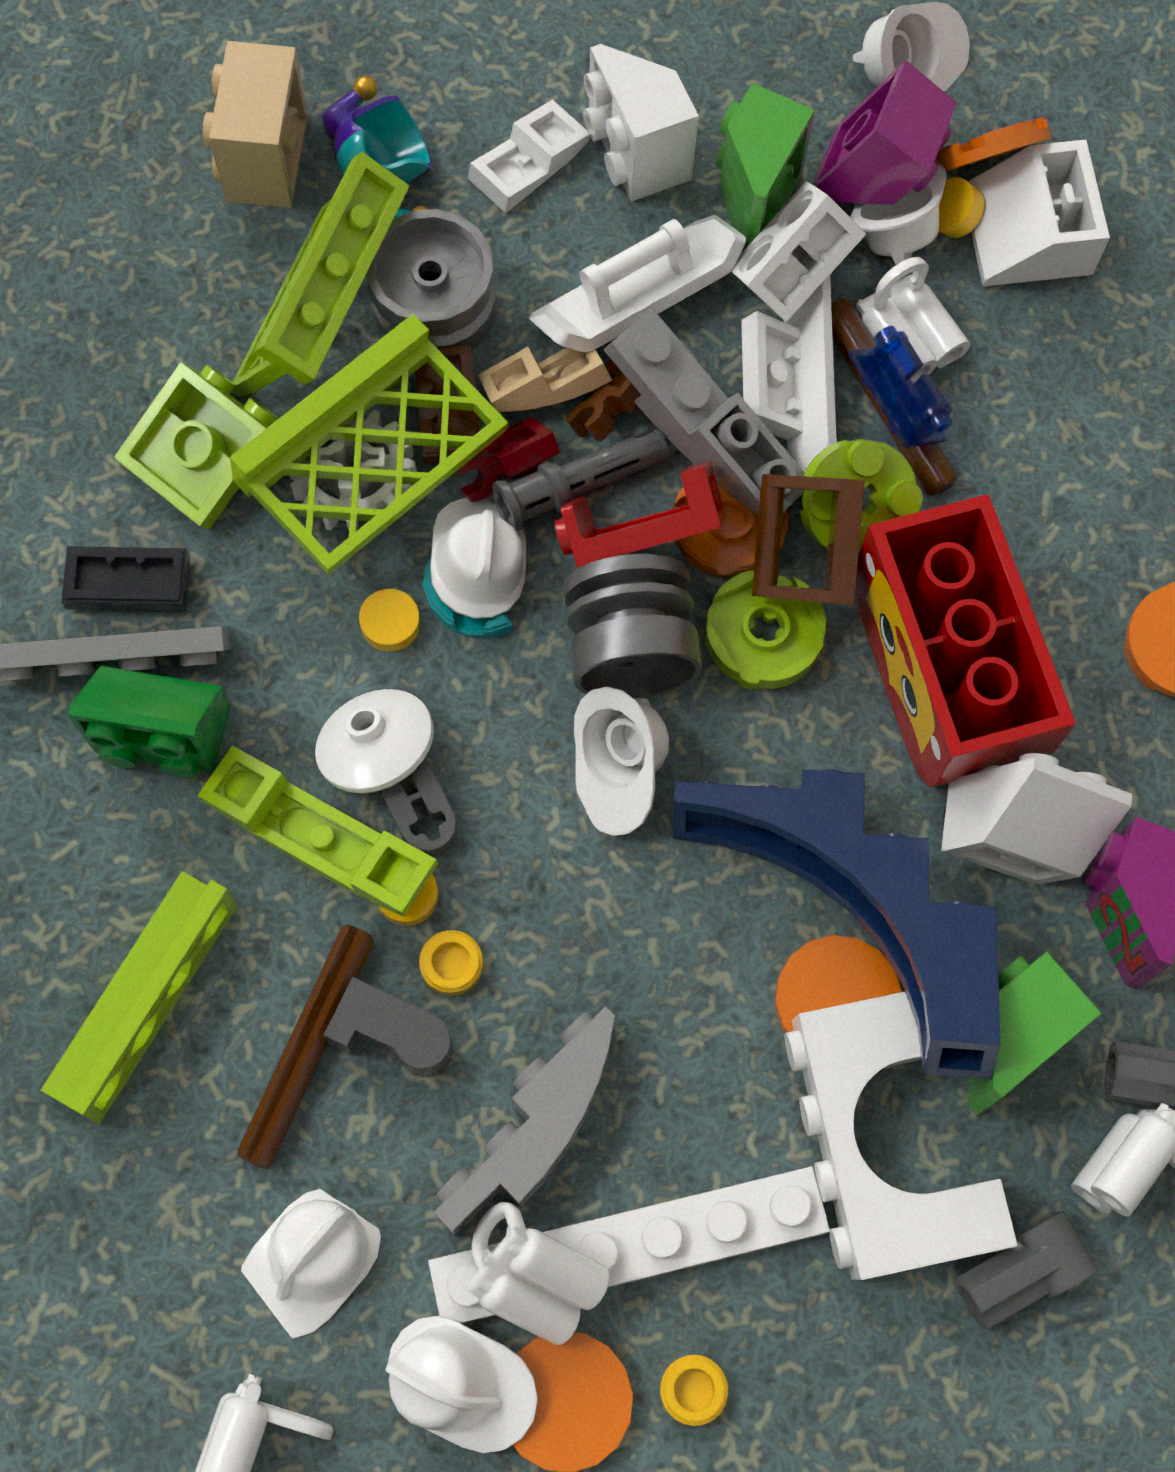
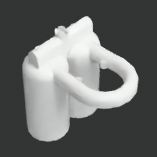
M920 257L906 259L894 266L879 281L874 294L863 300L859 299L856 303V309L862 316L863 323L895 374L906 387L928 376L935 367L942 368L961 358L968 351L971 344L931 288L924 283L929 271V265Z
M1161 1103L1158 1109H1142L1137 1115L1128 1113L1121 1116L1072 1182L1071 1188L1073 1191L1103 1213L1109 1214L1114 1210L1121 1215L1131 1216L1166 1165L1170 1164L1175 1168V1110Z
M500 1202L492 1206L483 1215L476 1227L471 1249L478 1271L465 1286L466 1290L478 1298L479 1303L485 1310L554 1345H561L567 1342L579 1323L580 1309L589 1310L594 1308L605 1295L609 1284L608 1269L601 1263L539 1230L526 1229L521 1211L511 1203ZM506 1218L508 1224L506 1237L492 1252L487 1247L490 1234L496 1224Z
M249 1374L248 1378L242 1384H239L235 1393H227L220 1399L195 1472H251L267 1422L326 1440H331L333 1427L315 1418L258 1401L261 1394V1387L259 1385L262 1378L258 1376L255 1378L254 1375Z

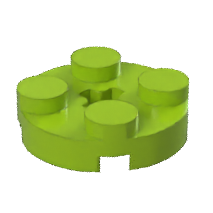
M866 439L835 442L824 448L814 457L803 475L806 477L865 480L864 488L868 486L870 495L868 497V506L864 511L862 510L859 552L869 525L917 513L922 506V491L916 485L915 475L911 466L902 454L885 443ZM803 490L802 503L804 510L800 509L802 523L810 537L818 545L828 550L833 492Z
M754 570L745 571L725 582L713 598V603L708 610L706 618L705 642L708 652L716 666L726 676L736 680L740 686L746 689H776L788 686L800 680L812 669L822 651L826 631L824 608L821 602L752 596ZM778 576L777 585L810 588L805 582L793 576L791 580ZM762 617L767 624L776 621L780 625V628L775 632V640L765 641L763 638L757 639L752 635L751 632L755 628V618Z

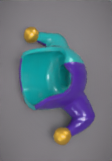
M367 75L360 76L355 80L353 90L328 107L322 115L324 130L334 142V154L338 168L344 176L351 160L360 152H363L406 184H410L433 168V161L425 140L411 114L398 96L383 97L360 107L363 101L373 99L378 90L377 83L372 77ZM420 205L415 207L412 211L429 209L425 206ZM399 208L394 219L411 211Z

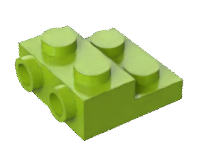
M180 362L114 458L198 526L210 530L239 489L233 481L230 457L279 418L252 398H249L245 405L230 395L236 384L212 366L206 364L203 370L199 371Z

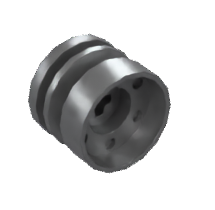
M654 554L619 555L591 562L576 569L565 578L563 594L564 603L568 606L566 615L567 626L577 634L572 638L570 644L574 686L581 693L588 694L593 689L608 686L622 690L631 697L640 696L635 670L638 667L641 670L643 695L667 693L686 686L699 677L702 670L698 631L691 622L687 621L694 610L693 598L689 594L691 587L690 572L683 562L669 556Z

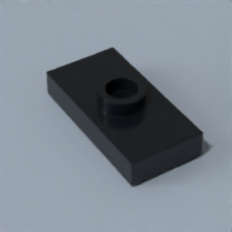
M67 546L61 602L66 610L186 612L190 554L187 548Z

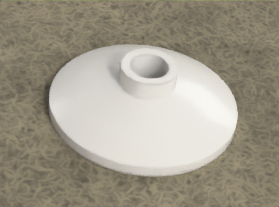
M383 689L362 694L341 706L324 724L316 742L315 756L317 765L326 780L343 791L370 793L391 787L416 770L429 752L434 735L432 717L420 699L405 691Z

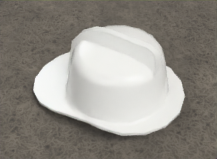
M928 2L903 5L871 24L865 34L863 50L852 55L853 62L864 64V70L869 81L878 87L906 60L941 90L946 91L965 70L969 60L970 42L967 26L959 12L946 3Z
M936 159L935 162L939 164L938 170L928 185L920 192H915L911 189L894 205L855 203L850 216L866 233L864 239L868 247L877 255L892 256L896 265L909 259L914 251L922 249L933 242L938 236L939 203L942 199L946 183V170Z
M463 498L449 503L437 515L433 527L430 571L432 586L441 601L456 613L471 618H493L507 612L520 598L526 571V538L524 528L516 532L512 526L501 519L496 505L490 500L483 499L477 502H470Z
M608 686L593 689L580 700L574 715L576 789L592 824L599 831L612 836L629 834L644 823L652 808L655 792V772L663 766L669 752V735L666 724L659 713L650 706L648 699H633L624 691Z
M323 1190L310 1191L290 1204L251 1249L242 1265L241 1272L291 1338H297L315 1332L331 1319L368 1275L378 1258L381 1238L380 1231L373 1224L359 1216L355 1210L336 1200Z
M441 1316L417 1319L404 1328L393 1343L385 1369L390 1374V1395L398 1412L411 1424L422 1427L462 1448L488 1453L505 1450L521 1440L533 1423L538 1403L534 1376L524 1360L507 1346L455 1320Z

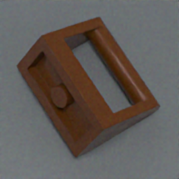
M762 474L752 596L854 605L865 480ZM785 489L833 492L824 589L777 585Z

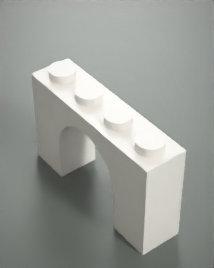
M901 992L798 1014L792 1020L794 1031L785 1033V1046L792 1070H802L808 1096L799 1098L800 1111L807 1135H817L823 1161L814 1163L815 1176L823 1202H833L839 1227L830 1229V1241L838 1268H849L851 1280H865L1018 1246L1001 1179L984 1181L929 1194L909 1193L894 1188L881 1180L868 1167L859 1152L854 1135V1112L859 1095L867 1082L884 1068L921 1060L918 1027L906 993Z

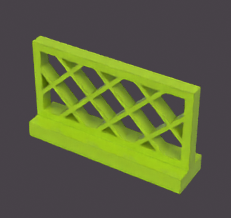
M360 152L351 160L332 199L321 207L233 380L236 384L232 390L233 394L247 398L285 374H289L304 385L315 379L410 187L365 153Z
M414 314L410 315L230 457L232 477L236 485L248 497L253 495L328 576L503 434L508 427V422L428 340L429 329ZM428 363L444 380L443 395L407 393L408 377ZM401 383V392H392ZM450 387H451L460 397H458V396H450ZM374 404L399 405V431L363 429L364 412ZM406 407L442 409L441 434L405 432ZM449 409L474 411L486 426L473 437L447 435ZM357 418L356 428L346 427ZM330 439L355 441L354 466L318 465L319 448ZM362 442L398 444L396 470L360 468ZM404 445L440 447L439 464L429 473L403 471ZM447 448L457 449L446 458ZM311 455L310 464H300ZM283 476L309 477L308 504L283 503L268 488ZM317 478L353 480L351 507L315 505ZM359 481L395 483V500L384 509L358 508ZM402 484L413 485L401 495ZM295 516L307 517L306 528ZM314 518L350 520L349 538L332 552L328 553L313 537ZM357 520L368 521L365 525H363L359 530L356 531Z

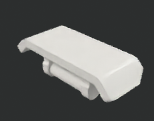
M717 215L697 220L684 228L677 220L672 219L661 225L658 232L599 265L591 264L579 272L581 286L532 312L529 319L557 344L580 352H591L618 337L651 307L659 314L726 276L734 268L745 246L746 238Z

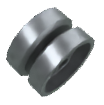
M438 209L411 211L394 219L366 273L374 322L382 337L410 315L414 314L429 329L428 340L435 347L471 344V350L475 349L490 332L496 314L491 247L482 232L461 215Z

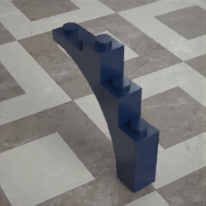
M802 769L800 789L780 788L775 785L745 786L718 784L712 781H675L673 838L722 845L766 859L811 882L844 907L878 943L903 984L916 1021L923 1074L992 1079L1001 1045L996 906L973 905L966 901H951L948 903L929 902V838L907 837L898 833L884 835L864 834L865 773L843 772L836 769Z

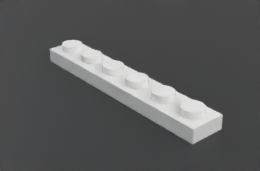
M813 1166L543 1233L604 1265L609 1272V1284L607 1287L609 1288L827 1234L830 1232ZM500 1243L488 1245V1250L493 1252ZM472 1250L428 1260L439 1316L455 1320L461 1324L496 1316L485 1310L479 1303L478 1298L470 1294L465 1288L478 1271L472 1256Z

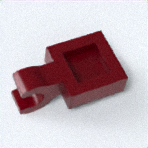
M532 416L507 428L503 434L456 471L458 475L466 474L474 469H477L478 472L477 478L473 483L460 489L462 495L470 502L481 501L492 492V485L500 474L503 473L507 478H510L512 476L529 475L537 471L538 465L544 463V460L560 453L553 432Z

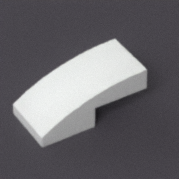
M552 99L514 122L509 140L471 162L467 179L506 213L571 161L588 143L591 133Z

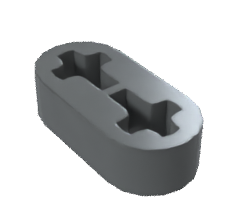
M425 757L418 766L419 769L412 773L417 793L407 796L400 782L386 789L379 790L403 841L434 857L442 855L451 848L456 840L457 824L454 812ZM424 805L429 817L433 821L441 818L445 820L438 827L440 834L438 839L430 841L425 834L413 835L412 832L419 828L418 817L414 808Z

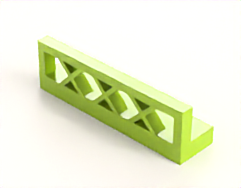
M181 871L41 1088L42 1092L100 1125L238 907V904L226 887L213 880H210L208 885Z

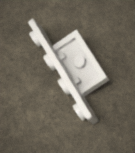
M830 275L787 322L784 320L782 322L759 311L741 320L743 399L773 435L787 440V452L804 472L820 451L837 442Z

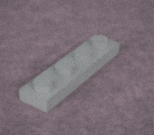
M230 626L0 644V681L34 678L33 666L55 664L57 665L58 676L95 673L94 661L117 659L119 669L129 671L156 668L155 656L178 654L180 666L216 664V651L231 650Z

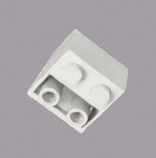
M602 44L590 47V73L584 75L589 108L583 110V117L586 129L591 133L590 138L592 141L601 140L607 151L604 159L612 183L615 186L623 184L632 202L691 181L699 115L676 70Z
M1086 140L1030 145L968 181L981 190L985 203L981 220L971 231L983 287L1093 275L1110 236Z
M1039 753L1024 754L1019 757L1018 762L1003 766L992 765L977 773L962 776L949 783L941 852L1029 883L1045 884L1080 877L1107 841L1111 832L1115 830L1131 808L1132 794L1106 784L1107 780L1102 775L1090 772H1074L1058 766L1059 761L1053 756Z

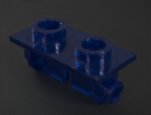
M894 326L885 327L874 337L877 343L876 347L851 350L848 353L861 375L863 384L873 394L888 419L892 432L900 439L904 448L942 443L947 440L943 431L948 429L953 423L949 416L952 408L946 402L930 374L921 375L915 383L911 380V377L924 364L904 331L898 332Z

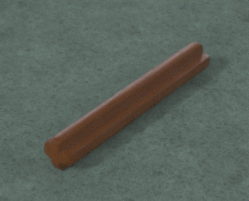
M840 298L835 302H831L833 340L925 491L934 496L948 490L954 485L957 473L851 301L846 298Z
M344 925L340 929L240 1143L238 1156L244 1161L265 1169L272 1166L328 1044L323 1035L351 978L358 979L373 947L372 936L366 931L349 925Z

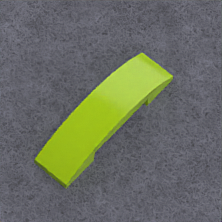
M233 745L197 795L201 801L239 827L325 879L401 916L406 915L439 864L437 859L384 830L380 834L294 786L286 780L281 772Z

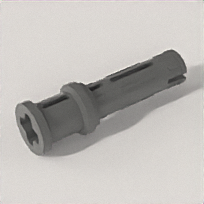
M653 426L648 428L647 431L603 447L560 466L555 462H544L538 465L537 472L511 483H507L504 480L493 483L492 493L501 519L506 521L517 532L523 528V522L550 511L560 514V507L574 498L615 483L649 467L667 462L669 460L667 443L660 430Z

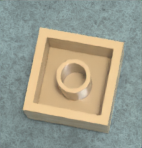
M227 41L223 64H215L213 69L212 92L214 99H216L214 112H206L203 121V143L206 148H211L213 152V179L221 181L226 202L292 208L309 115L296 47Z

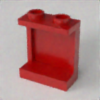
M711 460L689 466L680 473L688 501L686 505L604 528L595 527L586 496L574 499L561 506L560 510L563 518L555 520V529L564 556L573 554L576 566L581 567L596 560L628 554L721 528L727 516Z

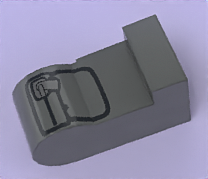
M354 977L351 978L323 1035L329 1045L351 1055L359 1040H363L398 1056L405 1069L412 1074L423 1077L435 1075L442 1071L450 1062L453 1052L452 1038L449 1029L442 1019L431 1012Z

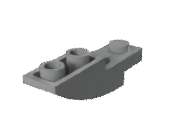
M652 307L603 349L641 394L634 402L651 422L694 465L711 460L717 484L748 509L759 515L762 474L804 475L801 467L737 392L730 398H727ZM785 489L783 512L804 493L803 490Z
M606 1006L594 1018L588 1012L580 1015L560 1036L559 1039L565 1046L548 1063L541 1057H538L522 1071L513 1082V1085L519 1091L512 1097L513 1107L524 1117L526 1122L519 1128L512 1121L506 1124L484 1147V1150L490 1157L472 1175L465 1168H462L436 1194V1197L442 1204L433 1213L454 1237L502 1190L521 1209L543 1185L566 1154L589 1112L608 1059L615 1015Z

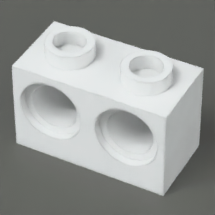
M806 181L740 254L731 272L787 322L863 239L866 233L827 194Z

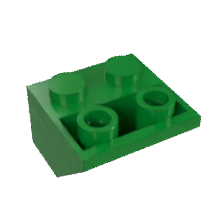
M100 666L72 701L68 716L93 751L99 754L98 759L106 764L122 768L135 767L136 760L157 763L159 764L160 771L172 776L194 778L197 770L210 773L215 771L231 704L222 686Z

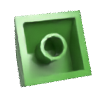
M754 83L749 87L741 103L732 101L726 110L720 126V134L725 135L726 139L716 159V167L722 169L719 186L721 197L733 227L746 238L743 251L787 203L801 178L815 111Z
M1045 952L1031 965L1020 956L998 974L1001 1045L992 1079L969 1077L968 1106L976 1116L1004 1097L1102 1014L1048 952Z

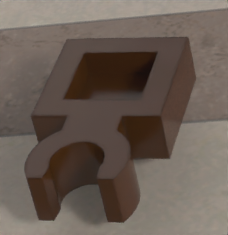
M611 359L606 363L605 367L612 381L588 392L587 394L590 398L576 406L566 420L578 437L583 438L589 431L596 441L601 442L614 429L615 418L621 411L632 414L638 407L634 401L641 394Z

